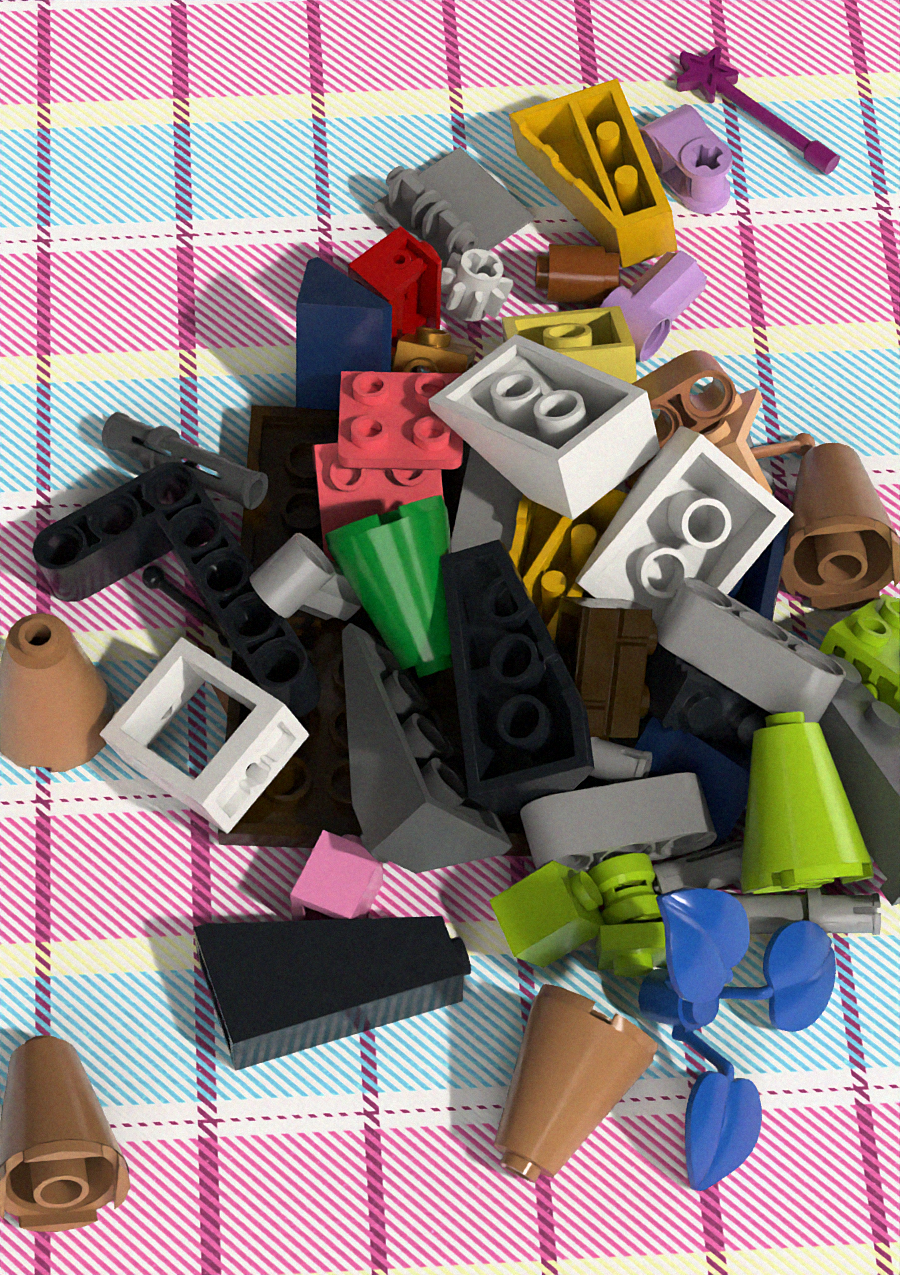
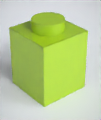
M554 860L489 900L513 956L542 968L597 936L599 926L606 925L598 909L603 904V899L592 878L584 871H576Z

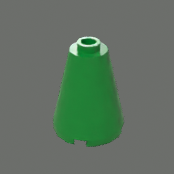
M442 495L399 506L397 510L379 516L375 514L326 533L325 539L328 551L400 668L405 670L414 667L418 678L453 667L450 655L452 650L441 556L452 553L448 509L445 506Z

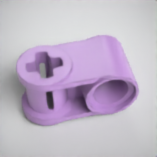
M684 104L639 129L657 175L676 194L685 207L696 213L711 214L720 211L727 205L731 192L730 183L726 175L732 167V152L728 145L723 143L705 124L696 109L691 105Z

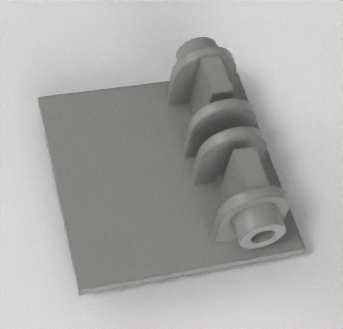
M461 147L419 174L412 168L406 170L402 166L394 168L386 178L389 194L372 204V208L394 229L402 226L418 241L425 240L432 245L442 260V269L446 268L450 255L453 252L462 257L466 251L471 249L489 251L535 220V216Z

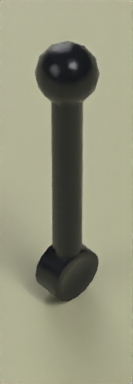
M153 565L144 569L142 581L147 588L160 589L217 633L218 640L223 647L232 650L209 611L169 582L161 567Z

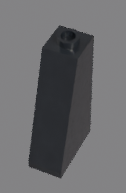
M442 916L208 923L194 927L197 958L235 1071L462 1002L464 976L471 974V964L465 944L460 936L450 938Z

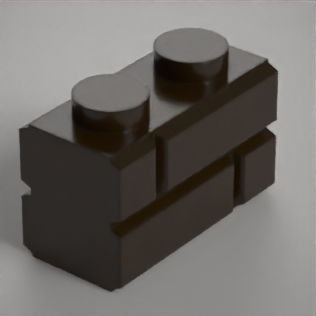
M562 596L559 603L555 645L587 707L590 737L637 738L640 719L646 717L650 707V691L644 681L647 656H651L654 653L658 641L657 626L652 619L653 609L625 599H593L588 597Z

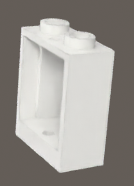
M180 637L169 652L159 659L152 672L126 703L116 710L111 721L99 735L127 765L228 834L307 739L309 733L284 703L183 637ZM208 681L252 710V712L198 777L193 780L149 748L201 685Z

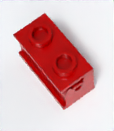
M399 226L348 264L349 278L392 305L391 346L397 347L398 340L406 333L415 335L416 327L425 325L429 328L440 329L442 260L437 251L425 240L418 241L402 226Z

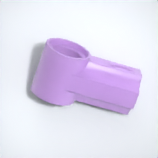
M682 250L678 253L667 251L629 290L624 286H620L612 291L600 308L620 306L635 344L636 358L644 362L649 360L660 349L670 332L672 322L705 290L707 276L700 270L697 260Z

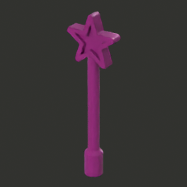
M715 47L703 58L686 51L680 53L679 64L685 72L677 78L676 90L678 92L699 89L707 102L712 104L715 102V94L718 91L803 152L804 159L826 175L830 174L837 167L840 161L838 154L818 140H809L734 86L738 82L739 72L720 64L722 48Z

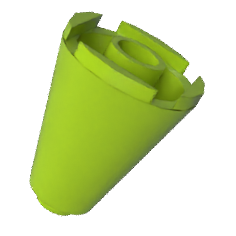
M800 711L766 716V728L756 730L753 733L740 876L742 893L767 894L820 888L822 884L832 883L834 878H841V884L874 877L872 861L819 723L805 722V714Z

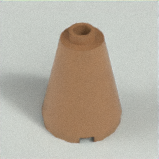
M825 443L813 447L802 457L790 508L794 515L789 519L790 528L786 540L781 577L789 593L795 597V591L808 597L812 607L821 610L837 611L860 608L877 597L880 599V590L892 581H894V587L899 583L900 538L857 452L841 443Z
M45 613L25 616L18 620L9 630L0 661V752L19 767L31 770L30 765L51 768V773L66 772L88 763L107 744L99 734L111 721L115 713L112 693L75 636L61 619Z
M543 984L538 995L533 998L494 1141V1146L504 1154L499 1164L511 1173L532 1183H536L540 1174L551 1178L555 1177L653 1063V1057L659 1048L658 1044L646 1032L617 1013L611 1019L592 1009L596 1003L595 1001L565 988L550 984Z
M36 1036L16 1048L9 1061L0 1119V1217L4 1219L6 1211L19 1218L20 1228L38 1232H61L90 1225L98 1221L97 1209H100L112 1200L114 1202V1209H116L125 1201L131 1187L128 1164L74 1046L54 1036Z

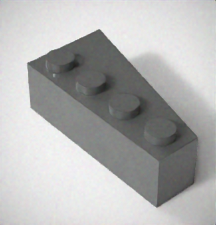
M830 654L827 656L843 667L846 676L818 723L872 863L875 861L887 878L880 887V890L891 906L900 904V715L886 703L878 701L861 683L862 678L859 671L850 662L835 654Z

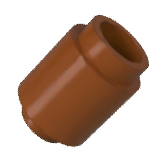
M549 244L547 256H536L535 290L546 291V303L602 305L603 299H606L612 291L619 287V253L605 252V246Z

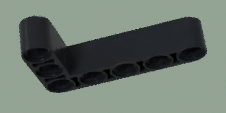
M166 462L155 466L49 525L36 537L32 549L34 559L52 593L57 598L67 602H78L86 599L172 551L252 683L284 703L296 718L307 715L319 702L321 687L304 646L287 619L272 610L253 588L249 577L256 570L199 480L187 465L179 462ZM235 586L233 589L225 591L227 588ZM260 630H265V631H263L261 634H258V635H255V636H251V635H253L255 632H258V631H260ZM294 675L291 679L287 681L278 682L283 677Z

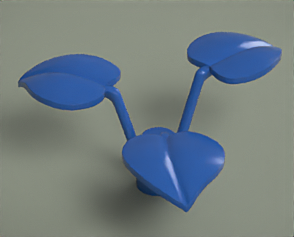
M694 887L667 892L656 897L665 930L668 970L654 969L646 975L640 986L638 1004L642 1015L647 1020L673 1026L672 1038L688 1044L713 1064L718 1071H706L699 1075L691 1089L686 1107L685 1152L690 1189L703 1191L735 1171L751 1154L761 1130L762 1106L756 1085L749 1079L734 1078L733 1064L693 1033L694 1030L709 1025L715 1019L719 1009V999L765 1000L768 998L769 1019L774 1028L788 1032H796L808 1028L822 1015L831 998L835 984L836 962L835 953L831 947L832 940L827 933L814 922L796 919L781 925L773 933L767 944L763 958V974L767 985L762 987L724 986L733 980L731 968L743 959L749 946L750 931L747 914L743 905L732 895L719 890Z

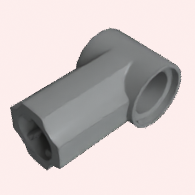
M301 533L294 534L249 577L253 588L260 598L272 610L284 618L291 617L299 609L325 620L334 617L346 621L361 607L359 599L336 562L328 559L315 543Z

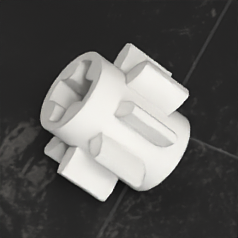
M483 249L468 250L462 257L453 252L450 255L446 268L442 269L441 293L447 294L445 308L457 318L465 321H479L487 314L497 318L513 286L512 279L502 277L504 271L503 262L495 254Z

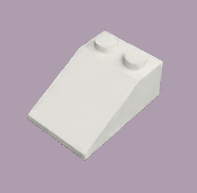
M517 334L428 400L430 409L527 498L572 520L590 508L660 451L646 390Z
M680 426L640 474L575 582L595 599H625L653 609L652 619L655 621L656 626H658L684 578L699 579L728 594L794 514L702 434Z

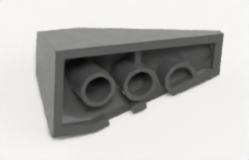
M349 623L342 630L351 795L352 806L363 831L360 834V839L366 850L382 863L390 861L415 874L505 854L513 845L500 816L469 798L467 782L453 762L462 752L452 737L444 736L438 727L423 715L429 708L430 703L409 670H402L384 641Z

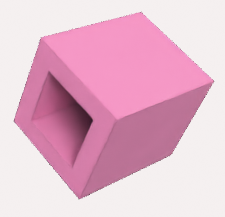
M325 830L322 831L290 894L292 921L364 919L367 917L383 884V863L375 859L366 850L360 837L349 834L340 837Z

